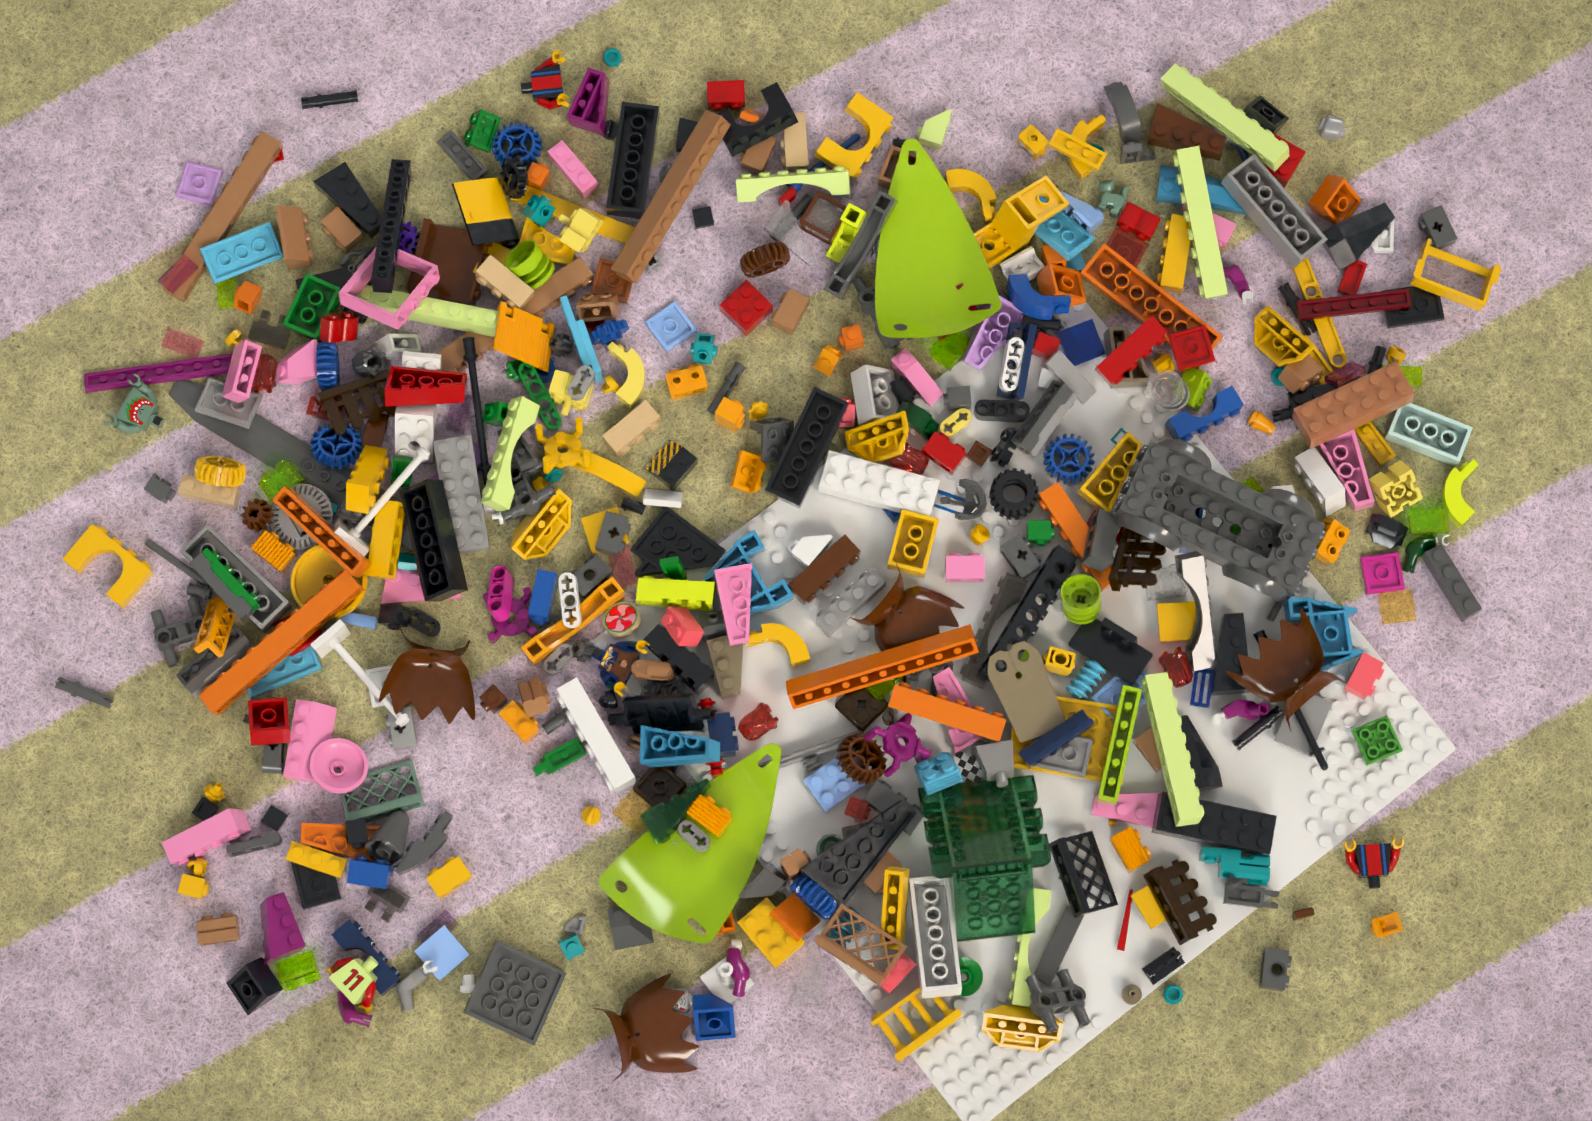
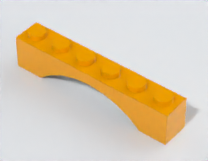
M613 577L609 578L580 604L582 621L579 627L574 629L568 628L564 625L563 619H561L521 647L522 652L533 666H536L554 652L558 646L564 644L609 607L625 596L624 590ZM570 612L571 618H569L567 621L571 622V624L573 625V622L577 621V618L573 617L572 612Z

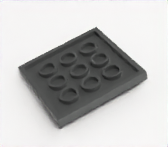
M495 940L463 1013L524 1042L535 1045L566 976V972Z

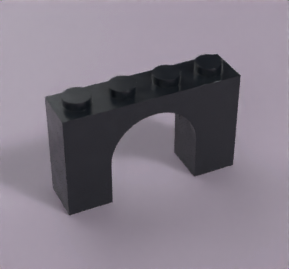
M777 82L761 90L768 105V112L760 122L750 126H742L734 121L728 108L717 113L730 124L723 137V141L732 157L798 123L793 109Z

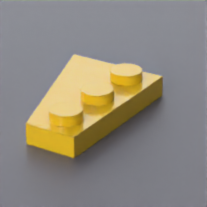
M526 217L519 244L527 240H534L542 249L543 254H546L553 263L563 266L571 263L576 253L574 249L561 242V238L551 234L547 229L535 224Z

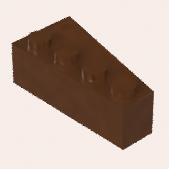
M1157 103L1147 144L1175 151L1199 146L1201 157L1220 161L1226 136Z

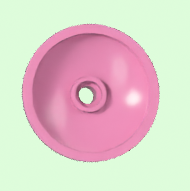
M333 738L320 743L314 749L310 758L309 768L314 781L324 790L332 793H347L357 789L365 780L368 772V761L363 750L354 742L342 738ZM334 769H339L340 773H335Z

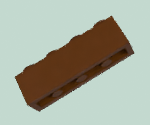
M845 534L788 584L789 589L803 605L806 602L811 603L817 597L816 593L821 589L822 591L826 590L832 584L830 581L836 577L838 579L846 572L845 568L849 564L853 566L859 561L861 551Z

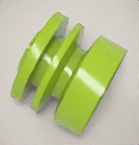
M527 240L517 245L510 251L504 261V266L533 290L543 285L551 277L555 269L554 263L546 254H543L542 249L534 240Z
M1073 575L1064 581L1061 587L1062 612L1070 622L1088 624L1093 622L1101 612V587L1098 581L1089 575Z

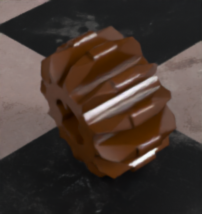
M254 498L253 502L247 501L248 506L242 507L245 512L240 514L244 518L243 524L247 525V528L250 530L260 531L261 528L267 529V523H272L270 517L274 516V513L271 512L272 506L267 501H260L258 498Z

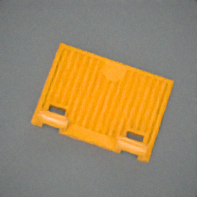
M501 301L497 307L499 312L493 349L548 372L551 356L549 343L554 336L555 324H545L543 319L516 307L509 308L507 303Z

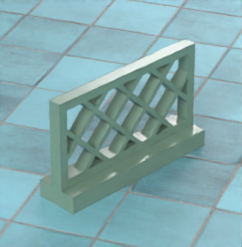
M412 760L368 772L366 778L374 780L370 789L360 785L357 789L353 790L351 795L340 793L346 821L365 818L366 823L388 817L393 811L401 810L405 812L425 806ZM410 766L411 772L407 778L399 775L401 768ZM386 772L393 775L388 784L380 780L382 774ZM396 777L405 781L400 790L391 786ZM377 783L386 786L382 795L373 792ZM408 783L416 788V793L409 795L403 791ZM359 788L367 792L363 801L354 797ZM389 789L398 793L395 799L388 800L384 798ZM371 794L379 798L377 803L372 806L366 804ZM352 800L360 804L357 810L349 812L348 806Z

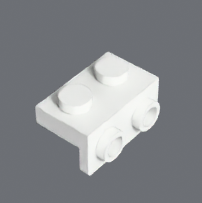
M1032 246L1000 264L1002 274L1007 281L1009 275L1027 274L1030 281L1036 278L1038 273L1045 267L1036 256Z

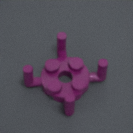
M529 587L523 589L524 595L520 600L512 598L510 612L516 614L515 621L508 622L505 620L498 622L491 614V620L496 629L494 633L488 634L491 644H495L502 635L516 636L523 632L532 638L538 635L535 627L528 626L530 618L526 603L532 597ZM488 593L483 594V600L486 604L488 600Z
M906 713L896 724L891 725L886 730L875 726L864 735L867 741H870L876 735L883 737V751L894 758L892 765L884 771V776L890 777L900 768L901 761L908 762L918 753L920 755L915 758L917 763L931 756V751L921 746L920 737L918 738L915 733L917 731L910 725L912 720L910 713ZM899 738L904 740L905 746L899 743Z

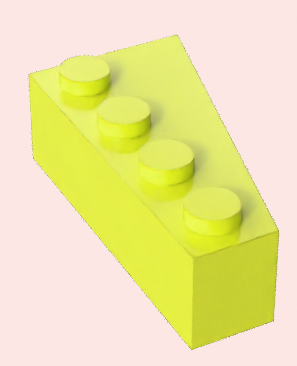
M652 576L638 578L637 605L666 608L668 606L687 607L688 610L713 612L715 582L673 580L671 578L654 579Z

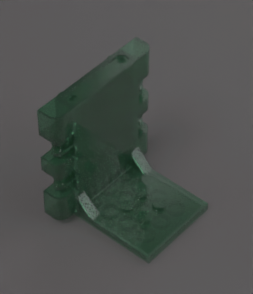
M1034 775L1007 778L1008 785L1005 787H998L996 780H985L955 784L931 795H927L924 788H917L921 815L928 820L923 821L926 841L933 845V847H928L932 874L939 879L952 877L957 942L1035 933L1032 868L1048 865L1051 861V850L1047 833H1039L1043 828V815L1041 808H1034L1038 800Z

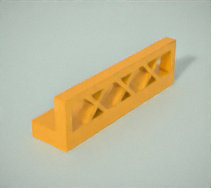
M219 596L208 602L193 648L198 654L209 648L218 658L224 655L236 616L232 610L230 613L228 612L226 606L228 608L229 606Z

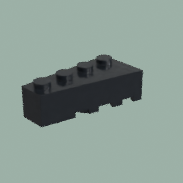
M1243 613L1224 614L1221 618L1217 660H1215L1216 667L1214 669L1210 696L1250 692L1226 673L1227 670L1243 676L1238 659L1239 654L1248 657Z
M658 624L643 639L650 644L645 646L662 662L669 663L674 673H677V676L682 678V681L698 696L715 680L714 671L708 665L703 664L694 652H690L685 648L686 646H678L664 626L662 627Z

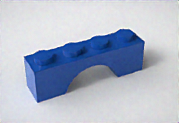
M1233 386L1215 395L1212 400L1213 411L1209 415L1195 417L1183 411L1169 418L1165 423V427L1171 437L1188 442L1193 438V435L1197 433L1201 435L1208 431V427L1212 425L1216 427L1222 424L1225 418L1229 416L1234 418L1239 415L1244 404Z

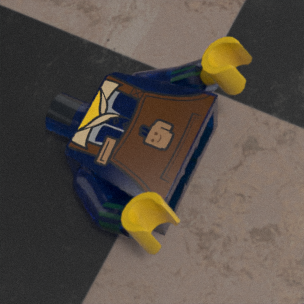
M639 640L638 642L622 641L610 644L607 651L596 647L592 657L601 661L598 669L605 686L622 697L623 694L620 691L623 688L628 690L626 684L632 675L631 666L633 662L640 659V652L643 654L647 653L643 647L650 644L644 640Z

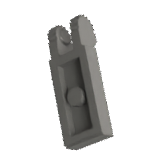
M276 831L267 832L265 837L253 836L248 841H233L230 845L226 846V850L230 857H235L276 847V845L281 844L282 838Z
M1228 883L1225 884L1223 904L1278 909L1277 903L1264 902V895L1278 897L1280 893L1278 891L1240 885L1233 892L1227 890Z

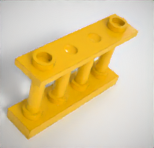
M919 987L882 1014L880 1011L871 1018L873 1021L870 1025L872 1028L877 1024L880 1026L896 1048L894 1058L900 1063L960 1019L963 1015L960 1010L956 1009L953 1011L941 997H933L932 999L943 1012L942 1016L944 1017L939 1023L936 1020L934 1021L916 997L921 993ZM909 1001L928 1025V1031L924 1034L918 1033L901 1010V1007ZM893 1013H895L912 1037L911 1040L913 1042L907 1046L900 1042L884 1020Z

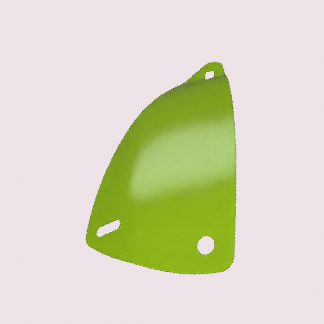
M915 138L907 139L902 145L888 193L889 196L898 200V203L882 229L879 239L875 278L877 324L880 333L890 338H923L949 335L984 321L998 312L1002 304L982 250L951 190L919 141ZM909 151H917L914 165H909L908 163ZM963 283V286L958 290L956 286ZM991 304L990 309L968 310L971 305ZM903 324L907 326V329L903 331L896 330L894 325Z
M774 743L765 745L724 771L723 775L717 776L676 806L638 838L603 872L598 880L600 888L628 914L660 933L690 942H711L738 901L739 895L743 891L759 855L773 807L781 759L780 746ZM768 754L773 760L765 767H759L758 762ZM700 794L704 797L709 795L716 801L715 805L721 808L723 806L731 812L730 816L733 821L719 838L686 813ZM689 820L693 822L709 837L710 845L707 851L697 852L680 838L678 826L682 821ZM683 827V833L689 832L691 835H693L690 832V827ZM695 838L698 841V846H705V840L699 841ZM623 881L627 886V891L624 893L619 892L615 887V883ZM688 919H694L705 929L706 933L704 935L697 933L688 924Z

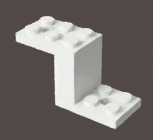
M403 351L402 367L441 371V354ZM440 404L396 407L395 456L412 457L414 459L418 455L416 450L424 447L430 452L428 460L423 459L422 462L433 463L434 427ZM416 441L419 445L413 446L410 442Z

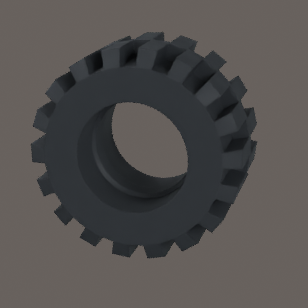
M1013 468L1012 471L1006 469L1004 473L1000 472L997 478H994L989 498L991 499V506H994L993 510L999 512V516H1007L1009 520L1013 517L1015 520H1018L1021 516L1024 518L1033 511L1038 499V486H1036V480L1031 478L1032 475L1030 473L1025 474V470L1017 471V468ZM1010 485L1019 486L1024 491L1025 498L1019 503H1011L1004 498L1003 489Z

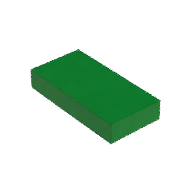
M679 556L659 559L666 578L673 580L687 579V573Z

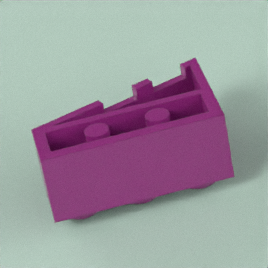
M592 68L587 69L566 117L571 126L605 137L610 82L604 72Z
M282 892L266 898L260 904L265 952L264 965L296 954L306 946L285 893Z

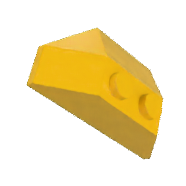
M1269 305L1254 317V345L1278 367L1301 361L1316 348L1312 342Z
M901 411L846 431L845 437L848 451L874 463L903 454L909 432L906 411Z
M559 488L555 489L556 495L542 502L538 513L532 516L526 515L514 530L510 548L523 560L547 556L571 526L572 500Z
M1004 1004L984 1011L982 1031L999 1047L1039 1052L1061 1040L1063 1021L1054 1016L1059 1029L1053 1033H1047L1042 1018L1034 1015L1030 1008Z

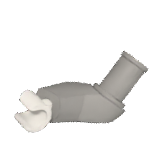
M433 960L425 961L423 966L411 972L397 985L396 992L400 995L401 1011L414 1009L412 991L431 975L430 972L437 970V966L430 969V963Z

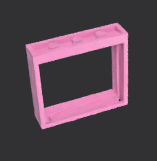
M375 248L338 292L341 305L398 330L402 324L407 322L410 314L418 308L423 298L428 296L431 288L439 282L438 266L399 249L397 265L425 277L394 314L356 297L371 279L376 253Z

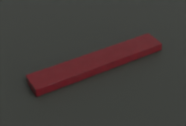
M1409 288L1297 301L1296 308L1298 321L1408 309L1411 308Z

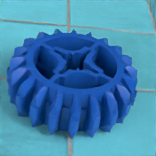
M518 121L516 126L513 125V122H510V127L503 125L504 131L497 130L498 135L493 137L496 142H492V147L495 148L492 152L493 155H496L495 160L500 161L501 166L504 165V160L514 158L516 155L523 156L520 158V161H523V167L527 164L530 168V161L537 163L536 157H541L539 151L543 147L540 145L542 139L538 138L539 133L537 131L534 132L533 126L528 128L527 123L521 126L520 121ZM513 134H521L518 137L511 136ZM528 138L532 141L530 152L525 147ZM504 141L510 146L506 154L502 151ZM520 144L521 148H514V145Z
M325 341L320 342L316 348V372L319 389L322 392L340 386V362L337 344Z
M326 422L324 428L319 426L318 432L314 431V438L311 439V451L313 452V457L317 458L318 464L323 463L324 468L330 465L332 470L335 467L341 470L343 465L348 469L349 463L354 465L356 459H359L362 452V440L359 439L360 434L356 432V429L353 427L349 429V424L345 425L346 431L340 436L336 435L333 429L329 430Z
M1065 433L1063 434V439L1056 436V442L1051 440V446H1046L1045 448L1048 453L1043 454V457L1046 458L1043 461V465H1050L1046 468V472L1053 471L1050 477L1058 476L1056 482H1060L1061 478L1064 479V484H1067L1068 480L1071 481L1072 485L1075 484V478L1078 482H1082V476L1087 478V472H1092L1093 469L1090 465L1095 463L1091 459L1095 454L1088 453L1092 450V446L1085 447L1088 441L1080 442L1081 436H1078L1076 440L1074 439V434L1067 438ZM1063 446H1073L1075 448L1067 450ZM1055 451L1059 453L1058 456L1061 458L1058 466H1056L1053 458ZM1080 452L1084 457L1083 467L1079 465L1080 462L1076 458ZM1070 456H1073L1072 461L1069 460L1065 462L1066 457L1069 458ZM1065 468H1071L1075 472H1064L1063 470Z
M804 874L796 877L790 885L792 892L823 919L828 920L839 907L838 903L829 893Z

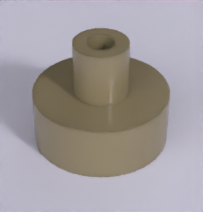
M1131 984L1122 990L1121 996L1126 1004L1134 1005L1140 1001L1142 992L1138 986Z

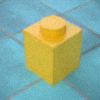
M182 874L177 893L203 900L204 896H207L209 893L210 885L207 884L208 881L206 879Z

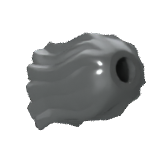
M374 343L369 349L362 350L352 358V367L356 374L362 377L371 374L375 376L386 367L385 361L382 360V358L386 357V353L378 349L377 343Z

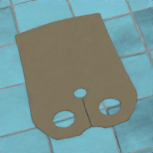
M1022 641L1013 644L1009 651L1000 650L990 656L987 670L988 677L1020 743L1042 736L1065 721L1041 655L1035 647ZM1020 650H1026L1029 653V659L1026 662H1021L1018 659V652ZM998 660L1006 662L1007 669L1004 672L997 671L995 664ZM1016 672H1021L1022 677L1020 679L1015 677Z

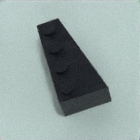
M346 162L313 181L315 187L333 204L338 206L370 238L379 234L382 217Z

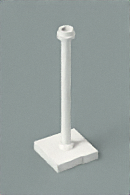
M424 447L416 450L418 455L355 528H351L339 518L334 523V533L363 556L369 552V543L361 536V531L423 459H429L430 452Z
M339 619L310 645L321 659L332 649H335L379 699L381 689L340 644L351 633ZM385 696L381 702L397 719L395 723L400 725V727L405 726L410 720L407 713L402 714L399 712L395 714L392 702Z
M726 957L700 976V979L710 992L729 1003L738 998L732 994L734 979L730 975L733 972V967L729 962H726ZM751 978L746 981L745 992L755 985Z

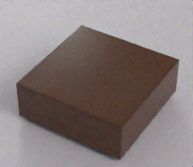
M976 440L966 458L982 467L992 450Z
M1310 907L1294 911L1292 914L1293 921L1314 916V909Z

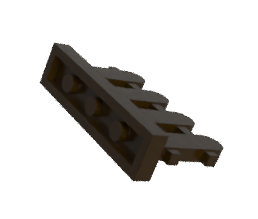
M388 369L377 373L375 376L369 375L317 393L315 401L317 406L323 404L321 411L322 413H327L331 423L328 425L329 430L333 429L335 434L340 436L345 433V425L351 423L354 429H361L364 424V418L368 417L370 422L378 423L381 419L380 413L385 411L389 417H395L397 406L385 407V385L389 375ZM379 394L383 404L382 407H377L373 395ZM361 400L366 412L360 414L355 401ZM340 406H344L348 418L344 420L338 409Z
M1123 528L1108 578L1112 591H1120L1121 585L1123 587L1141 585L1142 588L1155 585L1158 579L1152 571L1162 568L1161 560L1156 558V556L1164 555L1167 551L1166 547L1155 541L1154 543L1141 542L1142 540L1151 539ZM1137 555H1150V557H1137ZM1133 570H1146L1145 573L1133 572Z
M1176 859L1171 862L1172 866L1165 869L1163 866L1156 867L1144 874L1143 877L1180 946L1198 937V932L1207 929L1208 932L1213 930L1212 925L1216 924L1217 918L1212 913L1206 915L1203 908L1208 904L1207 899L1204 896H1196L1194 890L1198 888L1197 880L1194 878L1188 880L1185 875L1189 870V864L1186 861L1179 862ZM1179 876L1182 883L1173 886L1170 880ZM1188 894L1191 900L1182 904L1179 897ZM1197 911L1200 918L1191 921L1189 914Z

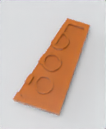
M301 823V844L350 858H356L357 855L366 856L369 861H375L367 854L366 844H364L363 848L353 849L352 846L347 847L344 824ZM366 825L368 840L380 826Z

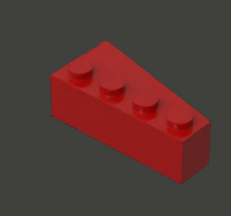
M1151 316L1095 368L1096 372L1110 386L1113 383L1119 384L1125 378L1123 374L1127 370L1133 371L1139 365L1137 363L1138 360L1142 357L1146 359L1153 352L1151 349L1155 345L1159 347L1167 339L1165 335L1168 332Z
M391 366L385 385V407L464 403L467 394V373Z

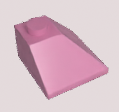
M313 339L293 348L277 364L276 374L278 383L299 385L317 377V340Z

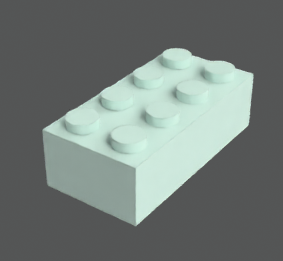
M1409 403L1395 410L1384 439L1456 467L1461 460L1473 427Z

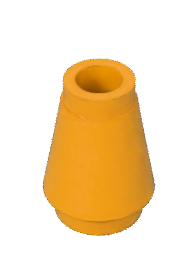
M1255 410L1250 414L1246 422L1250 428L1269 435L1273 433L1276 427L1265 415Z

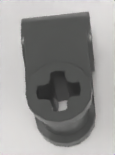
M278 743L279 746L275 747V750L269 746L270 744L264 745L262 773H283V743Z

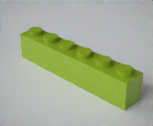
M1126 685L1121 687L1096 798L1097 802L1115 806L1118 801L1142 689Z

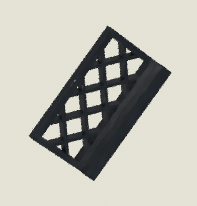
M1093 831L1067 838H1059L1049 843L1074 918L1118 905ZM1085 837H1088L1089 848L1081 844ZM1067 842H1071L1076 846L1074 852L1069 850ZM1079 848L1087 853L1085 859L1077 856ZM1090 855L1094 857L1097 862L1095 867L1088 863ZM1075 860L1082 864L1080 871L1075 868ZM1086 867L1093 871L1091 878L1083 874ZM1097 874L1103 879L1102 885L1094 881ZM1081 878L1089 883L1087 889L1082 887ZM1092 885L1100 890L1098 896L1090 893ZM1103 892L1109 896L1111 903L1107 904L1101 900ZM1088 897L1095 901L1093 908H1089Z

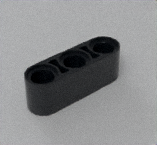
M983 399L975 404L974 416L980 421L1024 422L1029 415L1030 407L1024 401ZM985 407L988 412L982 414L978 411V408ZM1002 407L1006 409L1007 412L1005 414H999L997 412V409ZM1018 408H1022L1025 410L1026 413L1024 415H1018L1016 413V410Z

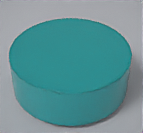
M614 48L606 50L603 55L604 63L611 68L619 66L622 61L620 51Z

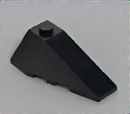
M1384 202L1324 230L1322 233L1328 240L1323 246L1338 269L1342 271L1358 261L1361 254L1372 245V242L1378 235L1382 234L1395 219V216Z
M1188 715L1181 716V730L1186 735L1185 746L1186 750L1190 752V766L1195 772V787H1198L1199 792L1223 787L1219 767Z

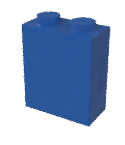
M537 570L528 610V616L534 625L544 626V624L550 623L559 580L556 572Z

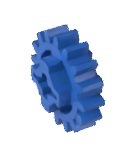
M608 320L596 326V331L589 334L592 345H608L612 341L615 342L623 337L622 334L629 330L626 320Z

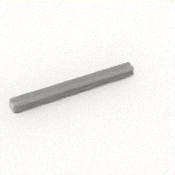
M857 730L781 756L779 769L836 750L847 736L855 733L862 734L863 731ZM771 760L758 764V766L763 768Z

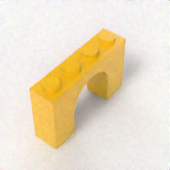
M858 92L854 94L843 111L859 121L865 128L867 135L865 146L862 149L850 151L826 137L813 154L814 157L832 169L837 166H844L845 169H849L850 180L853 177L857 179L863 170L860 168L863 162L867 164L873 155L870 153L874 147L878 148L883 140L880 137L884 132L887 134L893 124L890 122L894 118Z
M91 524L62 559L81 574L93 558L99 554L109 552L120 556L123 562L122 574L106 595L124 609L151 578L153 573L150 569L152 567L144 560L142 562L136 559L137 555L131 549H123L121 547L123 543L117 538L113 537L111 539L106 535L108 531L102 526L96 527Z

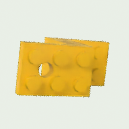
M1047 175L1006 199L993 221L974 233L989 269L1026 247L1041 223L1061 212L1070 204ZM1039 197L1046 198L1047 203L1041 202ZM984 244H989L992 250H987Z

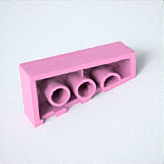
M1353 429L1318 445L1317 448L1325 462L1345 487V497L1353 511L1373 507L1375 501L1355 430Z
M228 808L162 842L170 864L181 866L188 863L192 857H200L206 854V851L218 848L223 843L250 832L251 828L243 810Z

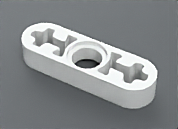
M1018 337L1009 339L1005 344L998 382L999 388L1004 392L1013 391L1018 385L1024 352V342ZM1016 342L1018 349L1014 351V347L1011 344ZM1008 360L1015 362L1016 367L1014 370L1008 368ZM1009 379L1012 385L1007 387L1005 381Z
M566 572L561 574L558 580L562 619L566 627L574 629L579 627L582 621L578 582L574 574ZM567 576L573 580L569 583V587L571 590L574 589V592L564 593V590H568L567 584L563 583ZM568 595H573L575 598V603L572 606H567L565 603V598ZM576 608V611H572V615L577 618V621H574L572 625L571 622L567 621L571 618V614L569 611L566 612V609Z

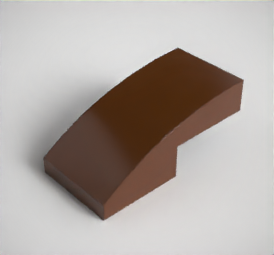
M380 413L381 419L378 423H372L368 419L362 447L369 445L382 448L389 421L387 414Z

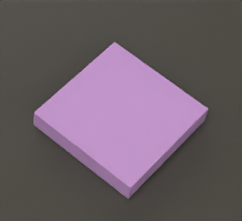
M186 161L175 196L212 206L223 171Z

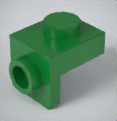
M518 359L511 363H506L507 369L504 370L510 380L513 379L515 383L521 380L518 375V368L524 363ZM525 366L521 373L528 376L530 375L531 368L527 369Z
M393 456L391 485L411 463L412 457ZM413 472L400 487L410 486Z

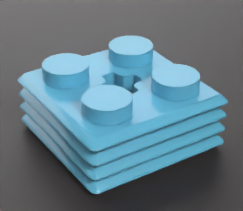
M949 752L938 753L936 757L929 760H921L914 766L917 778L927 795L963 781L960 769Z

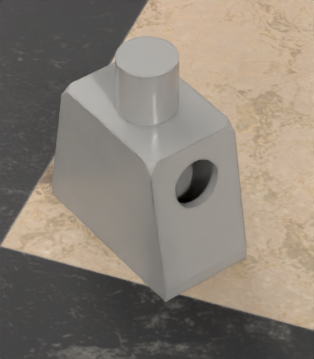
M1007 740L976 746V758L986 780H996L998 787L1007 786V778L1014 776L1013 741Z

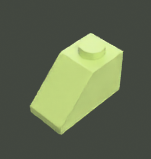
M946 110L926 120L923 127H919L917 137H919L920 144L938 150L941 149L952 110Z

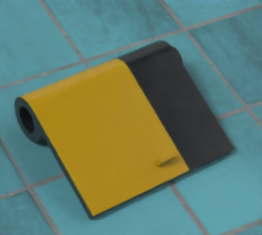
M499 178L455 182L452 184L472 246L501 242L502 246L510 249L518 245L517 243L520 241Z

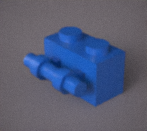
M357 855L356 858L350 860L347 883L387 889L389 888L390 877L393 876L394 872L392 864H388L385 859L369 861L368 857Z

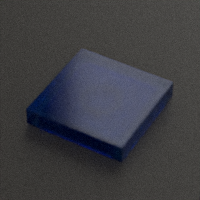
M1093 319L1056 333L1058 339H1061L1060 344L1065 356L1074 366L1106 354Z

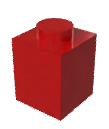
M1039 332L1038 337H1035L1032 354L1048 360L1058 350L1061 339Z

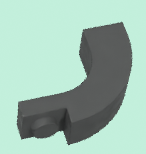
M1114 82L1104 86V92L1114 109L1119 135L1123 143L1142 141L1139 117L1127 85H1123L1122 82Z

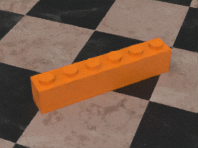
M1056 482L1039 493L1037 503L1042 510H1046L1049 514L1048 520L1051 521L1053 526H1057L1060 531L1058 534L1063 542L1067 541L1070 546V552L1078 557L1083 572L1085 574L1088 573L1098 581L1101 592L1111 587L1108 578L1112 565L1103 572H1100L1082 564L1089 527L1059 482Z
M284 486L272 499L280 509L352 576L360 578L371 566L372 562L335 534V528L294 489Z
M900 682L899 685H894L888 707L1000 742L1007 720L1003 718L1004 714L995 711L992 714L985 713V708L976 705L973 708L966 707V702L957 699L955 703L947 701V696L938 693L936 697L928 695V690L918 687L916 691L910 689L911 685Z

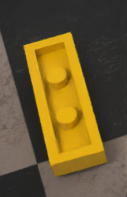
M1058 128L1048 144L1054 150L1097 172L1107 156V153Z
M294 841L291 842L285 858L287 861L342 879L348 862L347 859Z

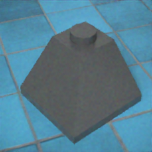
M771 863L764 867L741 892L739 897L772 896L776 892L780 894L787 887L785 882L788 878Z
M621 907L607 909L615 950L654 943L650 927L635 919Z

